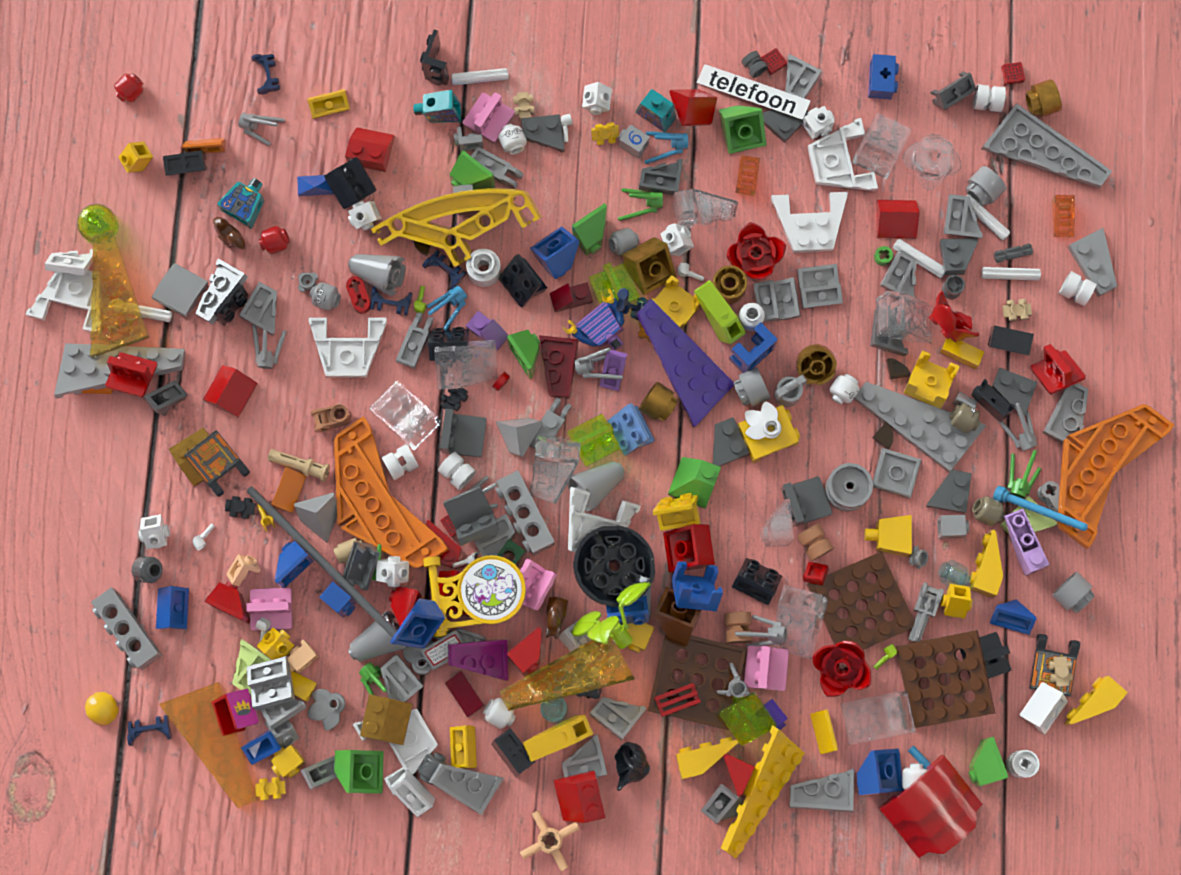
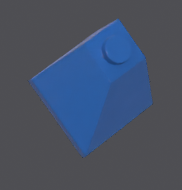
M561 226L530 247V249L547 273L556 279L565 275L572 268L579 241Z
M296 541L288 542L281 549L282 553L279 555L275 582L282 588H286L314 562Z
M419 598L390 640L391 644L424 649L445 619L437 603Z
M899 749L870 751L857 772L859 795L904 791L902 787Z

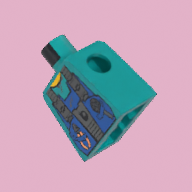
M653 89L648 92L635 113L663 132H666L677 118L674 104Z
M452 90L424 94L423 103H417L413 106L415 116L425 115L431 123L461 122V103Z
M255 178L251 180L248 186L237 182L217 203L219 209L252 229L264 204L262 195L258 193L263 184Z

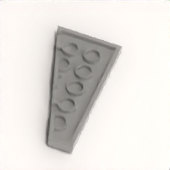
M1017 103L982 147V150L1096 188H1100L1112 173V170Z

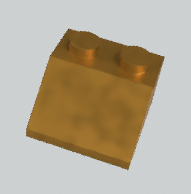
M656 237L622 254L627 272L644 295L664 285L671 275L675 278L677 277L668 244Z
M204 427L169 448L175 461L194 487L205 480L186 459L184 454L210 435Z
M369 694L360 736L404 746L413 704Z

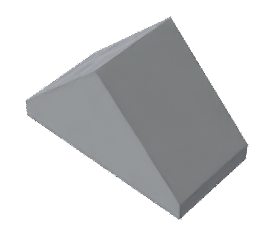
M334 756L301 770L310 790H316L338 778L334 772Z

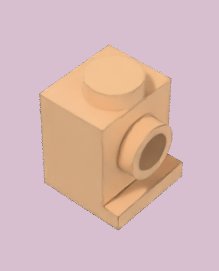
M304 639L301 641V647L296 646L289 652L290 656L287 659L292 672L296 670L301 673L319 658Z

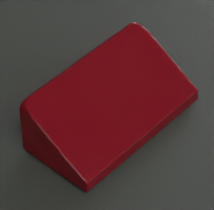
M462 671L445 682L467 718L485 706Z

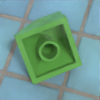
M737 105L719 109L721 128L729 154L767 145L761 108Z
M463 150L449 174L451 185L472 184L473 189L496 188L494 174Z
M605 203L572 225V235L578 239V246L586 256L590 253L595 254L601 249L607 220V205Z
M529 330L510 334L507 336L508 346L528 378L531 379L535 372L540 341L536 334H531Z
M682 457L668 495L680 498V495L692 493V496L698 495L697 506L706 509L721 467L704 460Z
M994 736L980 741L969 765L970 771H968V775L976 787L1008 778Z
M335 750L334 772L346 793L383 794L384 751Z

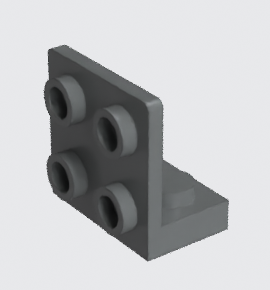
M445 409L440 443L441 452L447 454L456 452L463 456L482 457L487 419L484 417L455 414L453 409Z
M817 476L793 485L789 482L781 487V492L794 527L832 514L820 477Z
M481 486L443 502L456 529L461 546L499 530L496 517Z

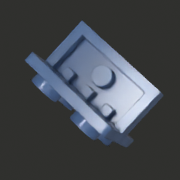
M632 403L625 406L607 421L624 455H628L635 449L655 441L640 410H638V406H633Z

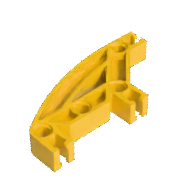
M502 188L474 189L450 193L421 202L395 214L371 228L373 233L377 232L379 234L381 232L380 228L387 225L392 232L387 238L381 239L380 237L377 239L380 246L400 236L442 248L447 253L453 266L456 267L464 261L463 259H458L454 249L460 246L466 255L464 260L470 259L472 257V250L466 239L473 240L511 218L512 211L522 228L531 224L530 220L526 221L522 210L526 207L534 215L533 222L542 216L529 193L524 190ZM520 195L524 198L525 203L523 206L516 204V196ZM480 211L453 228L431 222V220L447 215ZM483 215H487L490 218V225L487 226L482 223ZM396 219L401 220L403 223L401 230L395 227ZM449 235L456 237L455 245L448 242Z

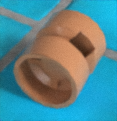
M820 524L810 527L797 536L800 544L807 548L805 552L810 561H814L834 549L830 540L824 538L825 532Z
M751 612L725 613V626L728 627L726 643L753 642V637L735 635V632H752V629L749 628V625L752 624Z

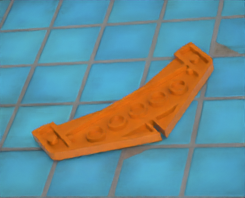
M1142 404L1068 435L1063 440L1058 513L1086 523L1088 529L1081 531L1057 521L1059 529L1085 549L1090 548L1097 535L1098 523L1114 475L1167 435L1174 427V424L1149 405Z
M361 417L339 432L334 438L337 524L341 526L355 516L354 519L340 527V529L369 544H373L376 548L378 544H381L382 551L391 556H399L401 560L409 561V565L417 569L424 567V558L439 557L448 551L447 545L439 536L390 494L373 431L366 417Z

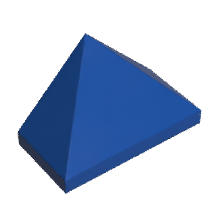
M324 175L297 177L298 196L334 194Z
M1017 599L996 605L990 619V624L1030 635L1036 622V616Z
M270 730L265 731L241 747L251 765L282 749Z

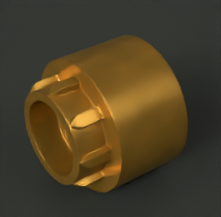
M1052 79L1032 85L1031 90H1028L1025 94L1028 109L1033 115L1044 117L1062 110L1061 97Z
M728 265L720 268L715 273L712 283L726 302L733 304L744 296L747 287V277L740 268ZM730 281L734 284V287L727 288L724 283Z
M657 381L643 399L638 410L655 421L657 419L665 421L674 410L678 401L673 396L674 392Z

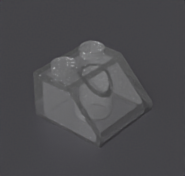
M790 499L784 500L767 520L762 530H760L761 542H765V547L789 546L794 540Z

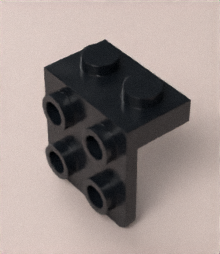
M434 29L432 35H428L426 42L428 47L426 52H422L420 63H422L425 79L430 80L436 85H447L449 81L447 62L436 59L441 44L439 32Z
M237 283L214 312L217 318L216 321L223 326L234 319L235 312L239 307H243L248 300L247 297L249 295L242 284Z

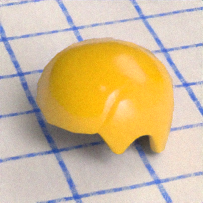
M105 691L94 693L87 699L85 704L88 718L100 726L113 722L119 713L115 698Z

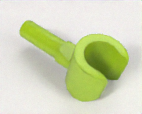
M420 286L419 296L414 302V311L424 314L427 304L422 302L425 286Z
M893 644L883 649L886 655L873 666L876 670L888 659L896 655L897 650Z

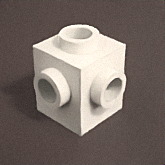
M600 82L586 85L584 87L582 108L590 111L593 115H600L602 112L609 111L612 88Z
M825 106L819 109L816 107L804 117L802 125L813 140L820 135L822 137L828 135L832 131L835 118L830 110L827 111Z
M360 201L352 205L353 209L348 211L351 225L355 226L356 229H363V231L374 227L373 223L382 219L374 201L367 203Z
M671 224L666 227L665 231L660 233L663 242L668 244L670 255L681 256L694 247L690 238L691 233L686 226Z
M162 515L141 518L139 538L141 542L145 543L146 549H157L166 546L167 538L170 537V529L168 524H164Z
M389 556L388 559L377 561L376 581L387 583L389 587H399L400 583L408 582L409 561L401 560L399 556Z

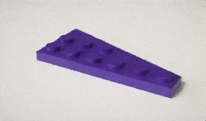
M650 299L636 315L646 335L649 336L654 346L653 348L656 354H658L662 366L690 418L692 426L696 427L734 386V382Z

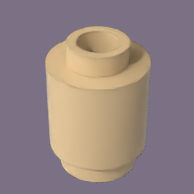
M356 538L338 544V547L334 548L339 564L347 563L353 542H362L361 540L357 541Z

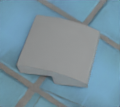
M174 263L157 286L152 299L186 317L197 304L198 297L208 287V281Z
M837 264L797 269L803 308L843 303Z
M794 277L779 281L769 280L754 283L756 303L765 312L764 322L801 317Z
M286 656L247 667L248 686L251 688L252 708L255 711L295 700L291 671Z

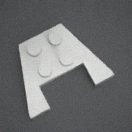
M861 118L808 145L809 158L817 185L866 191L878 190L874 172L854 175L846 140L864 137L865 132Z
M832 192L829 194L830 212L790 214L789 195H771V203L775 207L776 214L781 221L793 253L833 251L848 195L847 192Z
M90 270L87 271L85 276H76L70 273H54L47 283L48 286L42 294L37 296L36 302L31 309L29 308L26 311L28 317L45 321L51 302L87 310L88 313L82 329L102 335V275Z
M309 318V324L326 377L367 378L385 330L387 318H368V338H327V318Z
M571 487L568 550L576 552L583 538L599 527L619 525L628 528L631 523L630 519L635 512L638 513L641 506L622 500L616 520L584 512L590 492Z
M418 709L411 710L404 746L389 743L403 767L384 778L388 787L390 788L407 770L413 775L418 770L425 755L431 754L438 746ZM363 721L353 724L359 736ZM360 736V738H361L362 741H364L365 739H367V738H364V737H361V736Z

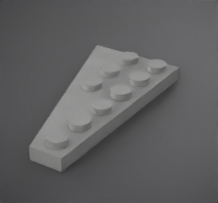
M65 343L54 396L58 399L70 393H74V395L80 394L83 390L106 388L105 383L110 375L107 360L109 356L118 357L120 352L157 362L158 366L154 374L163 375L183 370L186 355L185 349Z
M869 382L862 386L854 398L855 401L881 421L887 422L895 432L948 473L987 426L980 423L976 431L971 430L969 433H963L951 425V419L949 418L951 412Z

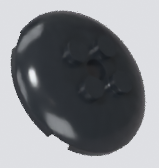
M602 526L591 531L580 542L574 555L573 569L579 587L590 599L605 606L619 607L620 603L617 602V598L624 589L636 583L652 584L655 576L654 555L649 544L640 534L624 526ZM609 563H615L618 566V571H610ZM650 586L643 592V594L637 600H639L648 591Z

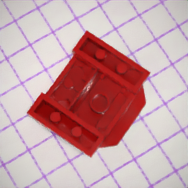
M944 755L939 756L927 766L926 769L928 771L898 796L893 795L878 808L918 858L928 852L945 854L976 828V812L983 805Z

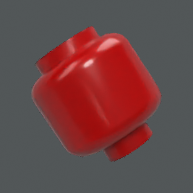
M125 73L114 84V88L117 91L115 95L122 102L125 100L134 102L143 93L142 85L144 83L135 74Z
M279 226L263 230L261 239H259L262 250H267L269 254L286 250L288 243H290L287 231Z

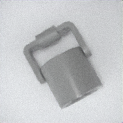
M803 375L798 378L787 376L781 379L774 394L776 401L784 407L796 405L803 393V386L807 382Z

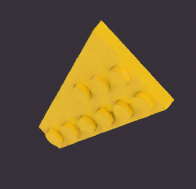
M773 725L770 730L772 737L769 744L765 743L762 749L764 756L760 762L756 763L744 791L746 795L743 805L739 804L736 810L738 813L736 822L730 824L721 849L735 859L744 850L745 844L755 833L760 821L767 815L768 809L774 800L778 798L779 792L785 783L789 781L792 772L801 763L802 757L805 754Z

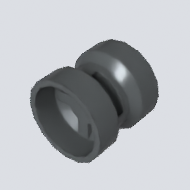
M757 51L749 53L741 61L744 67L749 69V74L752 78L760 76L768 68V65L760 59V54Z
M959 275L949 276L942 286L945 297L947 299L959 297L965 288V282Z

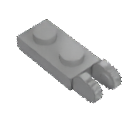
M479 146L476 147L471 157L494 174V179L501 183L503 182L511 188H516L518 184L508 178L506 174L509 172L520 179L524 175L507 161Z
M419 312L416 314L413 324L410 325L396 358V363L412 369L416 368L434 318L429 316L424 329L419 328L418 326L422 320V313Z
M558 397L541 419L543 424L530 444V447L542 454H545L572 408L570 404H567L561 415H556L554 412L561 403V399Z

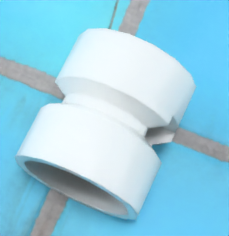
M977 84V90H975L973 98V109L985 110L989 108V111L1002 112L1006 94L1005 87L993 86L990 89L989 85Z
M1071 271L1065 279L1059 294L1068 299L1074 297V302L1085 306L1095 290L1096 283L1088 279L1083 281L1080 275Z
M407 444L398 448L395 454L391 452L382 457L394 480L402 477L404 471L411 472L419 467ZM402 456L407 463L403 466L398 461V458Z
M453 452L440 465L438 472L446 479L450 478V483L460 490L474 477L476 470L468 463L464 464V459L456 452Z
M1029 750L1015 751L1006 760V769L1009 774L1016 778L1031 777L1038 772L1040 766L1037 755Z

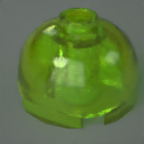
M88 205L82 209L77 218L78 231L89 243L99 245L102 242L112 240L117 234L119 227L117 217L111 209L104 205Z

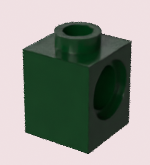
M508 539L496 556L504 557L505 554L512 553L515 555V559L512 562L517 566L526 555V551Z

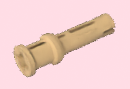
M271 449L268 455V461L299 470L307 477L311 475L320 478L322 482L326 481L330 471V465L328 464L322 465L314 462L313 459L304 460L275 449Z

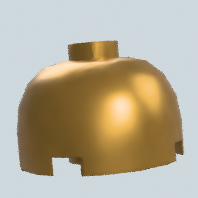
M820 344L809 345L798 354L796 369L799 376L803 375L807 380L806 384L822 385L829 382L836 373L837 361L832 351L826 346Z

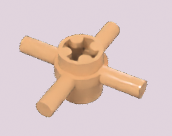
M539 810L532 813L541 832L538 835L537 843L520 852L523 859L542 850L545 853H552L561 871L568 868L559 849L563 838L580 829L577 822L558 831L554 828H548ZM548 834L556 838L554 841L555 845L552 847L544 844Z

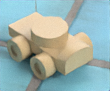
M528 92L517 93V96L513 97L514 104H518V107L514 108L515 115H519L520 120L531 118V114L534 113V105L530 106L529 103L533 102V96L528 95Z
M1026 299L1018 300L1019 304H1015L1014 300L1006 301L1007 305L1002 306L1003 317L1009 318V321H1015L1018 317L1021 320L1029 319L1028 316L1032 315L1031 303L1027 304Z
M1067 656L1053 657V661L1049 662V669L1055 672V674H1050V681L1055 682L1056 686H1069V681H1073L1072 673H1069L1072 665L1070 660L1067 661Z

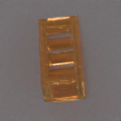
M740 156L735 193L755 195L760 158ZM744 161L753 162L755 166L745 165ZM743 168L754 170V172L743 171ZM742 175L752 176L753 179L743 178ZM741 182L752 183V186L741 184Z
M1055 195L1052 199L1054 237H1074L1075 195ZM1059 211H1068V213H1059ZM1059 219H1068V221H1059ZM1059 226H1069V230H1059Z

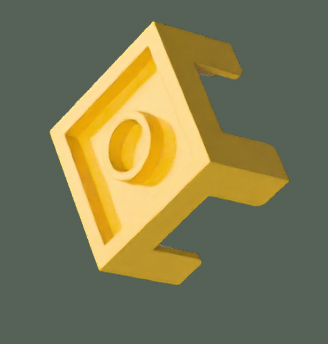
M673 275L666 281L665 287L655 299L652 298L681 329L684 328L701 307L696 295L694 294L693 297L681 288L679 280Z
M922 350L906 385L904 394L941 409L948 397L950 386L960 366L950 363L947 369L929 362L931 354Z

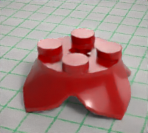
M749 222L741 229L738 241L728 248L727 259L732 266L740 268L748 277L764 280L773 273L774 266L784 257L786 244L778 237H768L760 225ZM753 251H756L757 254H760L758 258L752 256Z
M941 291L936 297L935 307L928 318L935 325H939L942 328L940 332L948 340L951 338L955 343L962 339L978 337L980 335L979 332H971L972 317L958 311H952L944 292Z
M841 641L834 645L823 646L813 654V665L821 673L820 686L827 697L840 696L849 688L863 690L871 685V670L865 660V652L859 644L853 641ZM839 663H845L848 667L841 669Z

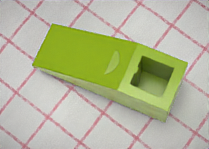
M710 280L694 290L719 341L732 344L746 334L739 318Z

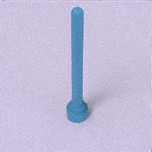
M1000 485L993 494V499L1001 503L1010 502L1081 531L1088 529L1086 523L1010 494L1007 488Z

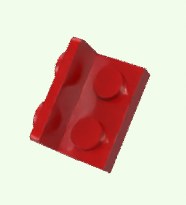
M1052 344L1044 346V360L1030 366L1031 371L1050 395L1086 379L1085 374L1067 351L1063 350L1060 352L1058 349L1055 350Z
M120 352L118 357L109 356L107 365L110 369V375L105 386L108 389L142 398L158 364L155 361Z

